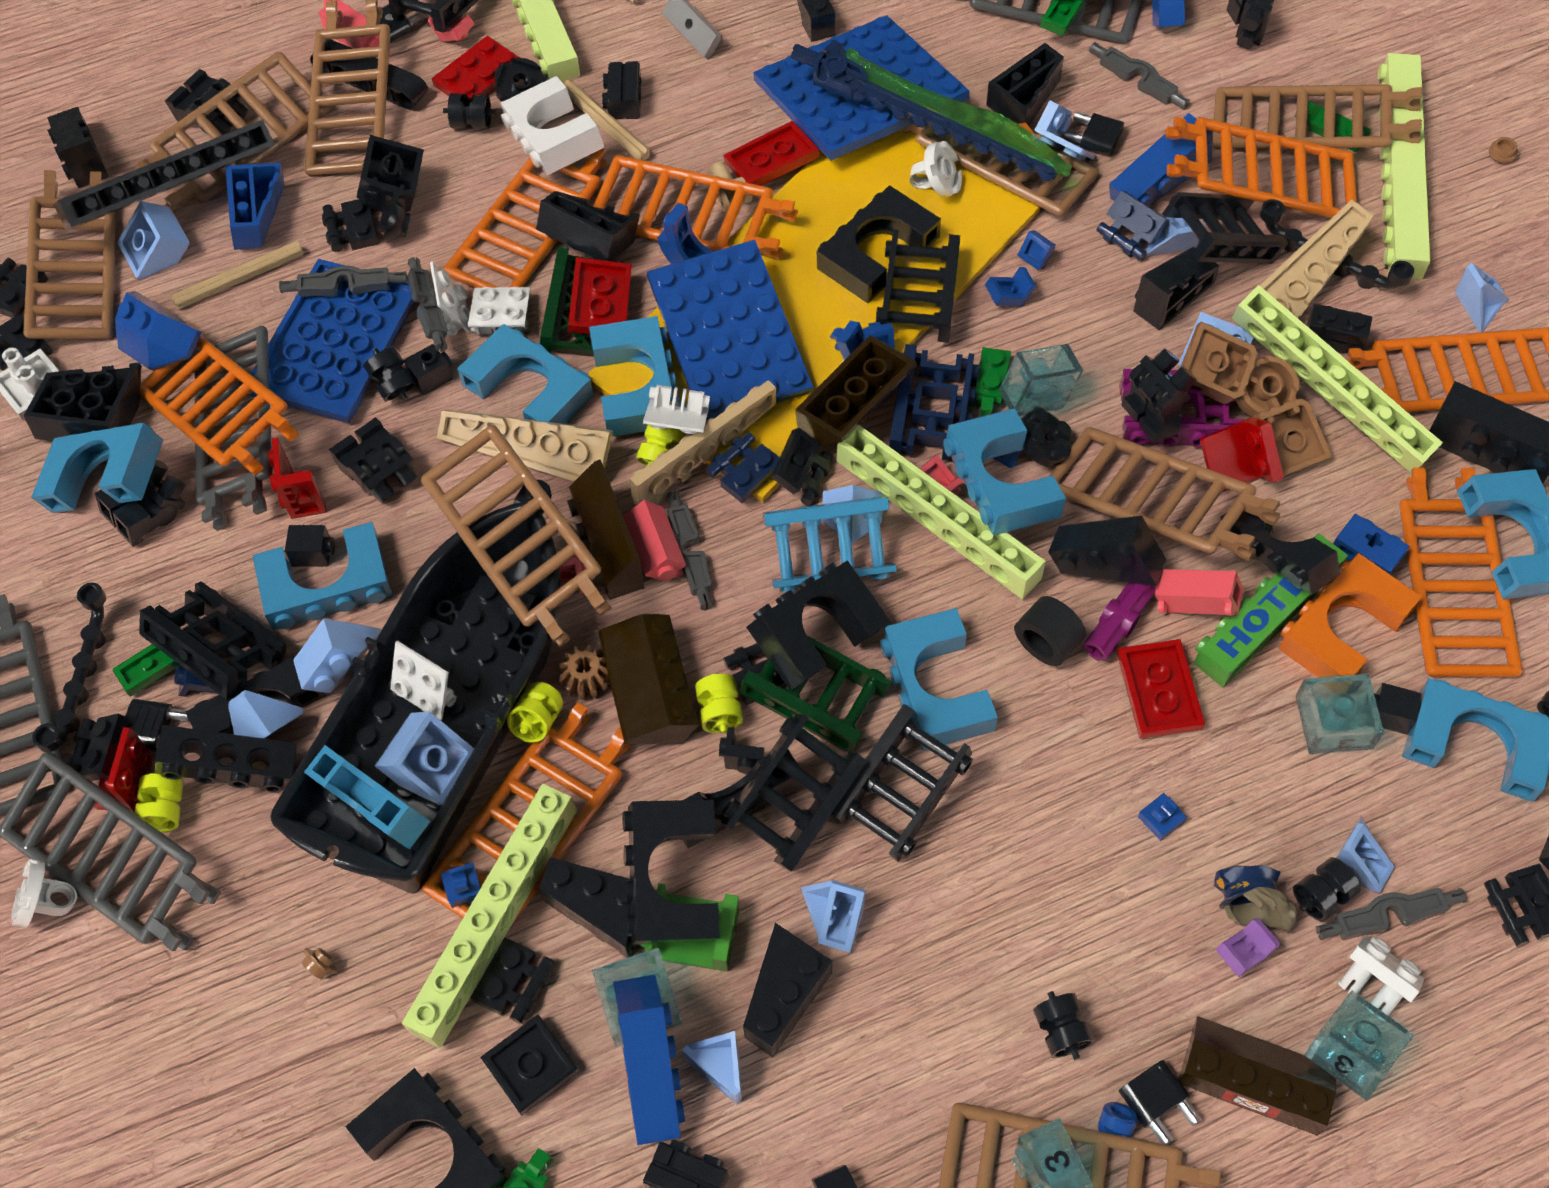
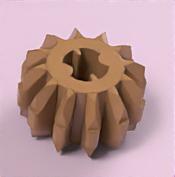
M589 644L584 651H580L575 646V654L565 653L563 657L564 663H559L560 683L566 686L567 693L570 696L578 692V696L582 700L586 693H590L592 697L596 698V690L606 691V681H610L603 651L598 649L593 652Z

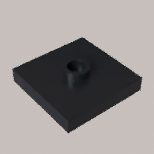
M539 1014L480 1057L521 1116L579 1073L577 1066Z

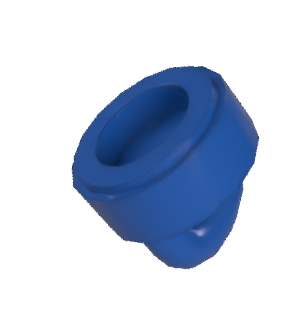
M1109 1102L1104 1104L1098 1122V1129L1101 1132L1131 1137L1138 1117L1128 1106Z

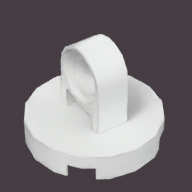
M946 141L934 142L928 145L924 161L914 164L911 168L909 179L911 185L918 189L933 187L934 191L942 197H949L952 194L958 193L962 186V171H956L954 162L958 161V157L952 146ZM916 174H926L928 178H920Z
M29 859L22 873V876L28 877V879L24 878L21 888L17 889L11 916L12 926L27 928L34 912L51 916L67 914L77 899L75 888L66 882L44 878L45 862ZM55 892H61L67 896L68 904L58 906L51 901L50 895Z

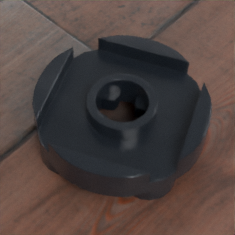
M513 58L512 62L505 65V62L498 66L495 72L494 87L497 98L503 102L547 81V77L540 71L541 67L536 62L526 58ZM521 79L524 80L525 85L519 86L515 82H519Z
M1036 407L1021 418L1027 429L1025 444L1028 448L1024 451L1032 460L1040 465L1051 467L1054 464L1058 465L1070 455L1071 440L1069 436L1072 434V430L1065 421H1059L1042 407Z

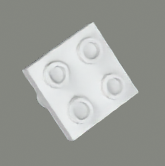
M16 348L6 349L2 354V358L8 368L0 373V393L22 421L25 420L23 415L46 373L59 371L41 348L25 358L22 357Z
M1364 935L1350 955V958L1355 962L1342 979L1338 981V984L1345 990L1353 979L1356 980L1348 993L1357 997L1371 976L1377 977L1385 984L1373 1000L1368 1003V1007L1373 1012H1376L1380 1005L1385 1002L1386 1004L1378 1015L1383 1019H1388L1390 1013L1403 997L1410 1003L1420 992L1425 978L1419 975L1422 971L1414 963L1405 958L1400 961L1389 953L1391 948L1384 941L1375 936L1370 939Z

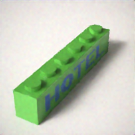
M1318 533L1314 537L1337 551L1339 566L1347 560L1349 555ZM1278 573L1272 579L1266 577L1255 590L1257 593L1252 598L1247 596L1241 601L1238 615H1234L1232 618L1226 616L1215 629L1217 632L1211 638L1207 635L1199 642L1195 648L1198 654L1194 665L1224 688L1300 612L1306 602L1312 600L1317 595L1318 591L1311 595L1302 588L1294 587L1288 579Z

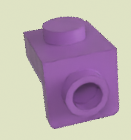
M1255 918L1242 931L1222 942L1215 950L1234 973L1240 977L1261 964L1280 943L1259 918Z

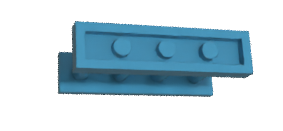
M880 496L763 512L764 525L766 527L772 526V531L776 532L781 578L772 579L773 587H780V592H787L790 589L796 591L798 590L797 586L809 577L813 576L815 580L821 577L819 572L824 567L818 525H821V519L833 518V523H837L841 563L848 560L858 576L871 575L872 580L889 578V572H896L897 568L894 563H885L879 517L882 516V511L889 510L888 497ZM863 514L864 519H867L873 565L854 567L849 521L852 520L851 515ZM802 522L803 527H806L812 574L793 575L788 537L790 523Z

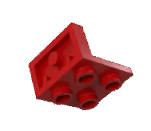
M1251 417L1200 439L1207 469L1243 482L1261 478L1275 483L1284 479L1271 422Z
M272 438L273 450H268V457L271 467L274 468V474L270 475V483L273 492H278L281 508L287 509L291 519L327 513L326 502L312 471H297L293 473V468L279 438Z
M123 728L109 778L101 779L98 787L135 813L136 804L140 802L137 799L139 778L146 775V772L151 769L152 754L132 728ZM97 802L94 804L97 810H106Z

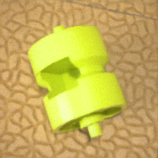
M648 424L644 434L647 441L641 443L635 460L642 465L648 466L656 460L659 454L669 451L679 444L685 433L680 431V429L669 427L666 429H656Z
M711 674L700 679L695 684L698 705L703 707L700 709L703 730L711 733H727L728 727L737 728L743 723L741 705L735 699L738 697L736 680L732 675Z
M543 682L529 684L508 715L507 724L510 731L517 738L525 742L535 743L544 739L563 707L560 693L551 685Z
M155 773L140 777L137 799L140 802L136 804L135 814L160 832L177 829L180 818V806L177 803L182 800V779H166L161 774Z

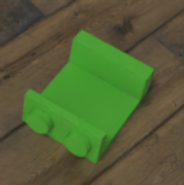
M658 883L657 893L670 902L677 904L718 903L720 938L714 942L640 944L642 947H645L647 959L728 972L740 910L739 896L725 894L724 902L668 894L665 884Z

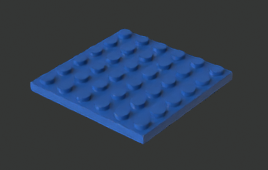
M888 15L878 17L872 22L855 27L853 30L809 47V49L819 53L827 45L831 44L832 40H837L844 47L845 57L863 66L868 81L936 113L969 100V90ZM790 56L753 72L754 81L830 161L914 124L912 119L907 117L904 119L895 118L889 109L875 110L870 101L863 100L862 102L854 101V99L849 101L826 91L824 88L814 86L813 67L792 59Z

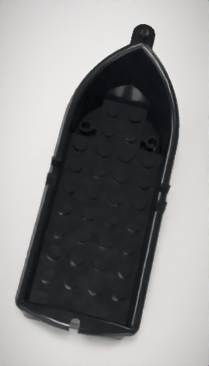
M537 480L551 499L550 486L545 481ZM524 485L514 499L513 504L484 515L469 526L476 538L480 539L534 497ZM542 508L486 549L494 563L547 524L543 517L544 511ZM457 532L440 545L418 569L401 595L377 639L374 640L369 637L365 639L369 652L364 660L354 657L352 660L354 669L352 680L274 805L270 816L275 828L310 855L322 861L330 858L334 860L333 865L376 878L411 894L420 891L510 730L507 724L509 713L518 702L525 688L529 684L537 682L547 662L552 638L539 620L531 626H524ZM550 537L503 573L512 587L557 554L553 538ZM559 568L520 597L529 611L560 588ZM558 606L550 611L555 619ZM396 641H399L449 672L447 688L454 691L453 694L457 698L451 707L447 705L444 707L443 719L441 721L474 748L442 805H438L399 786L375 767L410 713L424 712L416 705L390 690ZM324 745L431 821L410 850L368 821L366 817L304 773Z

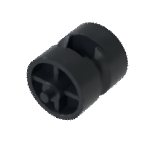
M450 93L448 108H443V113H448V121L451 128L466 129L468 125H471L473 129H489L491 116L496 115V109H491V100L488 94H473L469 98L467 94Z
M391 347L379 352L378 348L374 349V356L368 359L363 364V367L370 379L378 382L376 388L385 402L397 397H401L402 400L407 399L408 397L405 393L411 390L417 384V381L409 368L402 367L404 360L396 347Z
M1330 857L1316 868L1317 875L1309 874L1293 886V893L1300 905L1301 911H1306L1309 916L1320 922L1325 921L1337 911V904L1344 905L1361 891L1360 883L1353 869L1334 857Z
M1054 991L1047 993L1049 999L1038 1004L1033 1009L1037 1022L1042 1030H1046L1049 1033L1045 1041L1052 1058L1072 1055L1074 1061L1080 1059L1078 1052L1091 1046L1095 1042L1087 1022L1079 1019L1083 1011L1076 994L1066 993L1055 996Z

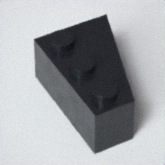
M1042 44L989 81L986 106L1012 125L1026 122L1029 126L1061 80L1064 56L1048 44Z
M554 191L541 200L536 230L596 260L612 261L635 241L640 214L631 212L630 216L615 213V207L606 205L605 209L588 205L589 200L559 191Z
M1142 515L1059 526L1048 551L1061 574L1157 586L1166 562L1162 550Z
M550 857L539 886L544 902L577 925L580 924L592 932L602 942L605 941L627 959L630 958L634 945H632V936H626L625 920L626 915H631V901H626L624 894L625 880L630 879Z

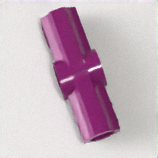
M1128 582L1117 599L1113 598L1108 603L1100 616L1099 623L1084 642L1083 648L1090 657L1097 661H1107L1123 637L1127 638L1134 630L1141 617V612L1155 595V587Z

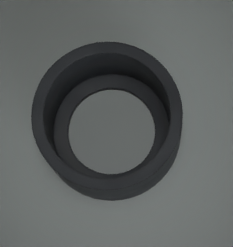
M1049 596L1040 597L1014 626L1015 634L1022 646L1036 659L1050 666L1061 665L1086 637L1085 627L1076 613L1063 602Z

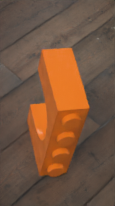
M1360 553L1351 562L1345 560L1339 566L1340 575L1333 582L1330 581L1320 588L1317 592L1319 596L1315 602L1308 600L1298 614L1301 616L1296 623L1292 620L1289 621L1280 633L1283 640L1278 649L1341 695L1357 678L1368 659L1333 633L1328 624L1327 613L1339 607L1359 608L1396 632L1414 612L1422 598L1418 593Z

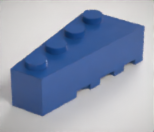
M1190 113L1183 117L1187 123L1195 124L1197 119ZM1207 130L1209 164L1212 162L1213 131ZM1164 134L1109 183L1110 199L1115 201L1120 191L1123 190L1147 206L1155 203L1190 178L1186 176H1167L1166 166L1169 163L1175 164L1174 157L1176 154L1186 156L1188 160L1196 162V141L1183 138L1171 140L1167 139L1166 134Z
M655 974L614 981L613 986L618 1008L617 1014L621 1039L624 1047L623 1055L637 1145L681 1138L679 1123L685 1122L682 1100L676 1101L674 1092L681 1090L678 1068L671 1069L670 1058L677 1057L674 1036H667L666 1025H672L669 1002L662 1003Z

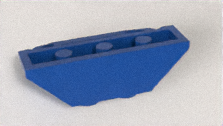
M136 291L125 294L115 318L118 349L153 371L172 365L179 360L191 358L202 333Z

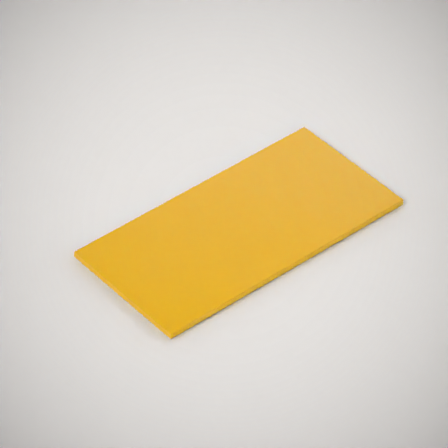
M899 130L832 161L820 151V157L808 162L772 197V199L779 201H795L794 209L798 211L795 222L766 213L757 236L764 239H780L779 247L783 248L780 260L770 258L762 253L760 254L813 385V391L844 361L841 352L834 347L837 343L836 340L830 338L834 329H844L849 321L860 322L863 330V328L868 327L869 323L876 322L877 307H883L885 288L869 303H866L817 269L816 255L820 244L834 236L838 228L846 225L854 218L856 212L861 208L864 209L877 193L883 192L890 185L941 218L940 237L929 247L942 248L943 245L948 246L949 234L961 235L953 303L1039 213L1040 207L955 163L956 171H962V186L958 193L952 194L949 197H942L934 191L933 187L928 189L915 188L909 181L911 168L914 164L924 161L926 147L916 142L917 135L911 131L903 132ZM916 174L920 178H928L926 174ZM753 216L728 239L726 245L734 246L743 243ZM877 234L864 239L858 245L859 249L887 268L888 272L889 258L885 257L886 241H892V235ZM898 238V244L909 245ZM897 256L896 266L932 270H940V267L946 268V263H941L940 259ZM894 278L893 281L894 289L926 292L943 290V285H938L937 281ZM891 300L890 311L934 315L935 312L940 313L941 307H936V304ZM657 307L647 317L658 316L659 327H665L666 329L660 310ZM891 323L894 329L895 350L904 354L905 344L914 345L931 326ZM666 329L668 344H663L664 350H670L672 367H667L668 373L674 372L676 387L678 388L677 396H679L680 403L682 401L683 389H687L685 403L688 404L689 388ZM625 362L600 367L595 366L587 375L591 379L592 387L608 396L638 390L652 379L654 373L643 364ZM811 393L776 403L774 407L738 437H743L747 432H750L755 437V442L749 446L753 451L763 444L780 457L791 431L797 428L795 409ZM731 443L726 446L720 444L713 458L717 454H723L731 447ZM738 456L730 464L736 467L744 459ZM712 459L709 460L706 463V465L709 466L710 464H712ZM771 478L752 496L763 503L780 484Z

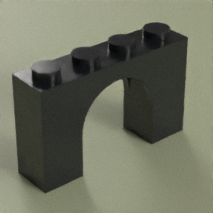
M889 185L883 192L877 193L864 209H859L854 218L846 225L840 226L834 236L820 244L816 252L817 269L866 303H869L886 287L887 268L864 254L858 245L864 239L873 235H893V229L899 230L898 238L907 244L929 247L940 237L941 218Z
M848 560L839 566H836L834 562L819 572L821 577L817 580L813 576L809 577L797 586L800 590L794 594L791 589L775 600L778 605L773 608L769 603L753 614L756 620L746 627L790 691L827 666L805 633L802 623L804 607H818L832 615L854 647L891 622Z
M714 800L632 801L628 806V811H623L622 817L623 831L629 832V845H624L623 851L624 866H630V880H625L624 885L625 900L631 901V915H626L625 920L626 936H632V945L714 942L720 938L718 903L677 904L670 902L656 892L651 884L648 873L650 856L660 844L671 840L710 839L715 835Z
M415 1068L412 1069L345 1126L373 1161L378 1159L403 1136L415 1129L431 1127L446 1132L453 1144V1162L447 1176L435 1188H502L506 1182L501 1174L507 1169L494 1153L486 1157L479 1148L484 1143L482 1138L472 1126H469L466 1130L457 1120L462 1114L450 1099L444 1103L440 1100L436 1093L441 1088L428 1072L422 1077Z

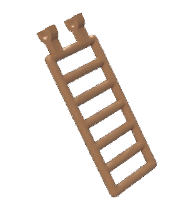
M366 0V26L340 28L343 13L342 11H337V2H326V29L317 30L314 39L305 157V173L309 176L361 172L364 160L316 164L317 152L367 148L369 137L318 141L319 129L374 125L373 136L384 138L391 30L389 25L380 24L383 10L381 7H377L378 0ZM380 35L379 46L324 51L325 40ZM378 57L377 69L323 73L324 62ZM377 79L376 91L321 96L322 84ZM375 102V114L319 118L320 107Z
M276 52L153 139L149 146L154 154L138 162L135 168L139 169L171 156L163 146L174 138H177L186 149L197 146L185 132L195 123H198L212 139L222 136L219 130L206 118L216 108L237 129L247 126L246 122L226 102L237 93L277 135L273 139L275 143L273 147L246 160L243 159L235 163L236 165L259 164L306 130L309 114L306 115L267 72L279 64L309 98L311 83L282 52ZM259 79L298 122L286 130L247 86ZM331 106L320 107L319 118L329 113ZM220 169L209 173L216 182L205 190L195 180L184 183L185 186L165 197L167 202L165 206L170 207L174 214L194 196L202 203L208 202L227 188L226 174Z
M1388 84L1219 87L1215 94L1213 120L1224 122L1226 98L1242 97L1240 126L1251 128L1253 97H1270L1268 133L1278 135L1281 97H1297L1295 137L1290 138L1333 148L1388 147L1392 140L1404 139L1409 143L1420 142L1422 119L1410 120L1403 124H1392V107H1405L1410 111H1420L1422 87L1392 92V86ZM1381 95L1380 136H1363L1364 96ZM1308 96H1325L1323 137H1306ZM1336 96H1353L1352 136L1335 137ZM1213 132V147L1221 149L1220 133ZM1232 137V148H1245V139ZM1256 141L1257 148H1270V144Z
M967 101L938 113L949 118L958 109L970 115L961 125L972 129L979 121H982L992 127L985 136L996 140L1001 135L1002 128L1012 126V124ZM912 124L901 129L903 132L911 131L917 134L916 142L926 148L931 143L939 142L930 137L934 130L929 126L920 128ZM952 136L946 140L952 148L957 145ZM1041 141L1052 158L1061 162V164L1054 171L1057 173L1054 180H1051V182L1044 181L1036 191H1033L1022 184L1034 171H1030V173L1019 171L1013 179H1010L999 173L1007 163H1000L996 159L987 167L976 161L981 154L977 152L975 147L966 155L954 150L958 157V161H955V163L1059 217L1069 210L1099 175V170L1096 167ZM1071 168L1085 174L1059 204L1046 198L1047 194Z
M44 170V197H32L29 207L24 336L30 339H110L114 334L116 211L105 215L104 219H95L71 229L104 230V240L40 239V229H66L60 218H41V208H55L54 204L58 200L65 198L57 197L58 182H56V171ZM90 172V188L101 184L102 173ZM39 250L104 251L103 262L39 261ZM38 272L103 273V283H38ZM37 294H103L102 305H37ZM36 316H101L102 328L36 327Z
M495 425L485 428L421 477L424 487L524 626H531L539 620L552 640L556 641L561 647L570 638L550 612L579 589L583 591L601 616L612 608L591 581L601 573L600 565ZM492 440L500 453L448 492L444 493L436 481ZM508 462L517 475L461 516L453 503ZM525 485L534 498L480 539H477L469 526ZM542 508L551 521L494 563L486 549ZM559 531L568 545L512 587L503 573ZM576 555L586 569L529 611L520 597Z
M1087 427L1071 446L1070 455L1061 461L1049 475L1054 476L1066 499L1115 518L1141 516L1137 512L1170 468L1185 473L1153 518L1142 515L1150 531L1210 554L1214 553L1220 546L1235 552L1240 558L1249 562L1256 553V549L1251 547L1255 542V537L1248 534L1238 535L1230 532L1243 511L1259 516L1262 521L1272 526H1275L1280 519V513L1276 512L1280 506V501L1270 498L1263 500L1255 497L1254 495L1257 490L1252 484L1092 427ZM1091 440L1105 444L1073 488L1059 483ZM1117 449L1131 454L1099 498L1084 493ZM1143 459L1158 464L1126 508L1111 503ZM1197 478L1212 483L1180 529L1165 524L1168 517ZM1224 488L1240 493L1208 540L1192 534Z
M955 1103L951 1111L938 1188L954 1187L965 1119L986 1123L976 1188H991L1000 1126L1022 1130L1013 1188L1029 1187L1036 1133L1057 1137L1056 1152L1064 1151L1069 1156V1159L1072 1141L1094 1145L1089 1188H1104L1109 1148L1130 1153L1126 1188H1141L1145 1156L1167 1160L1164 1188H1179L1180 1184L1197 1188H1218L1221 1171L1183 1166L1182 1151L1174 1146L965 1103ZM1060 1155L1058 1156L1059 1162H1054L1056 1172H1053L1051 1188H1066L1069 1166L1064 1167L1065 1158Z

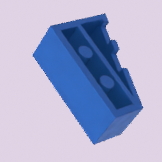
M282 163L226 165L229 220L234 250L262 248L284 188Z

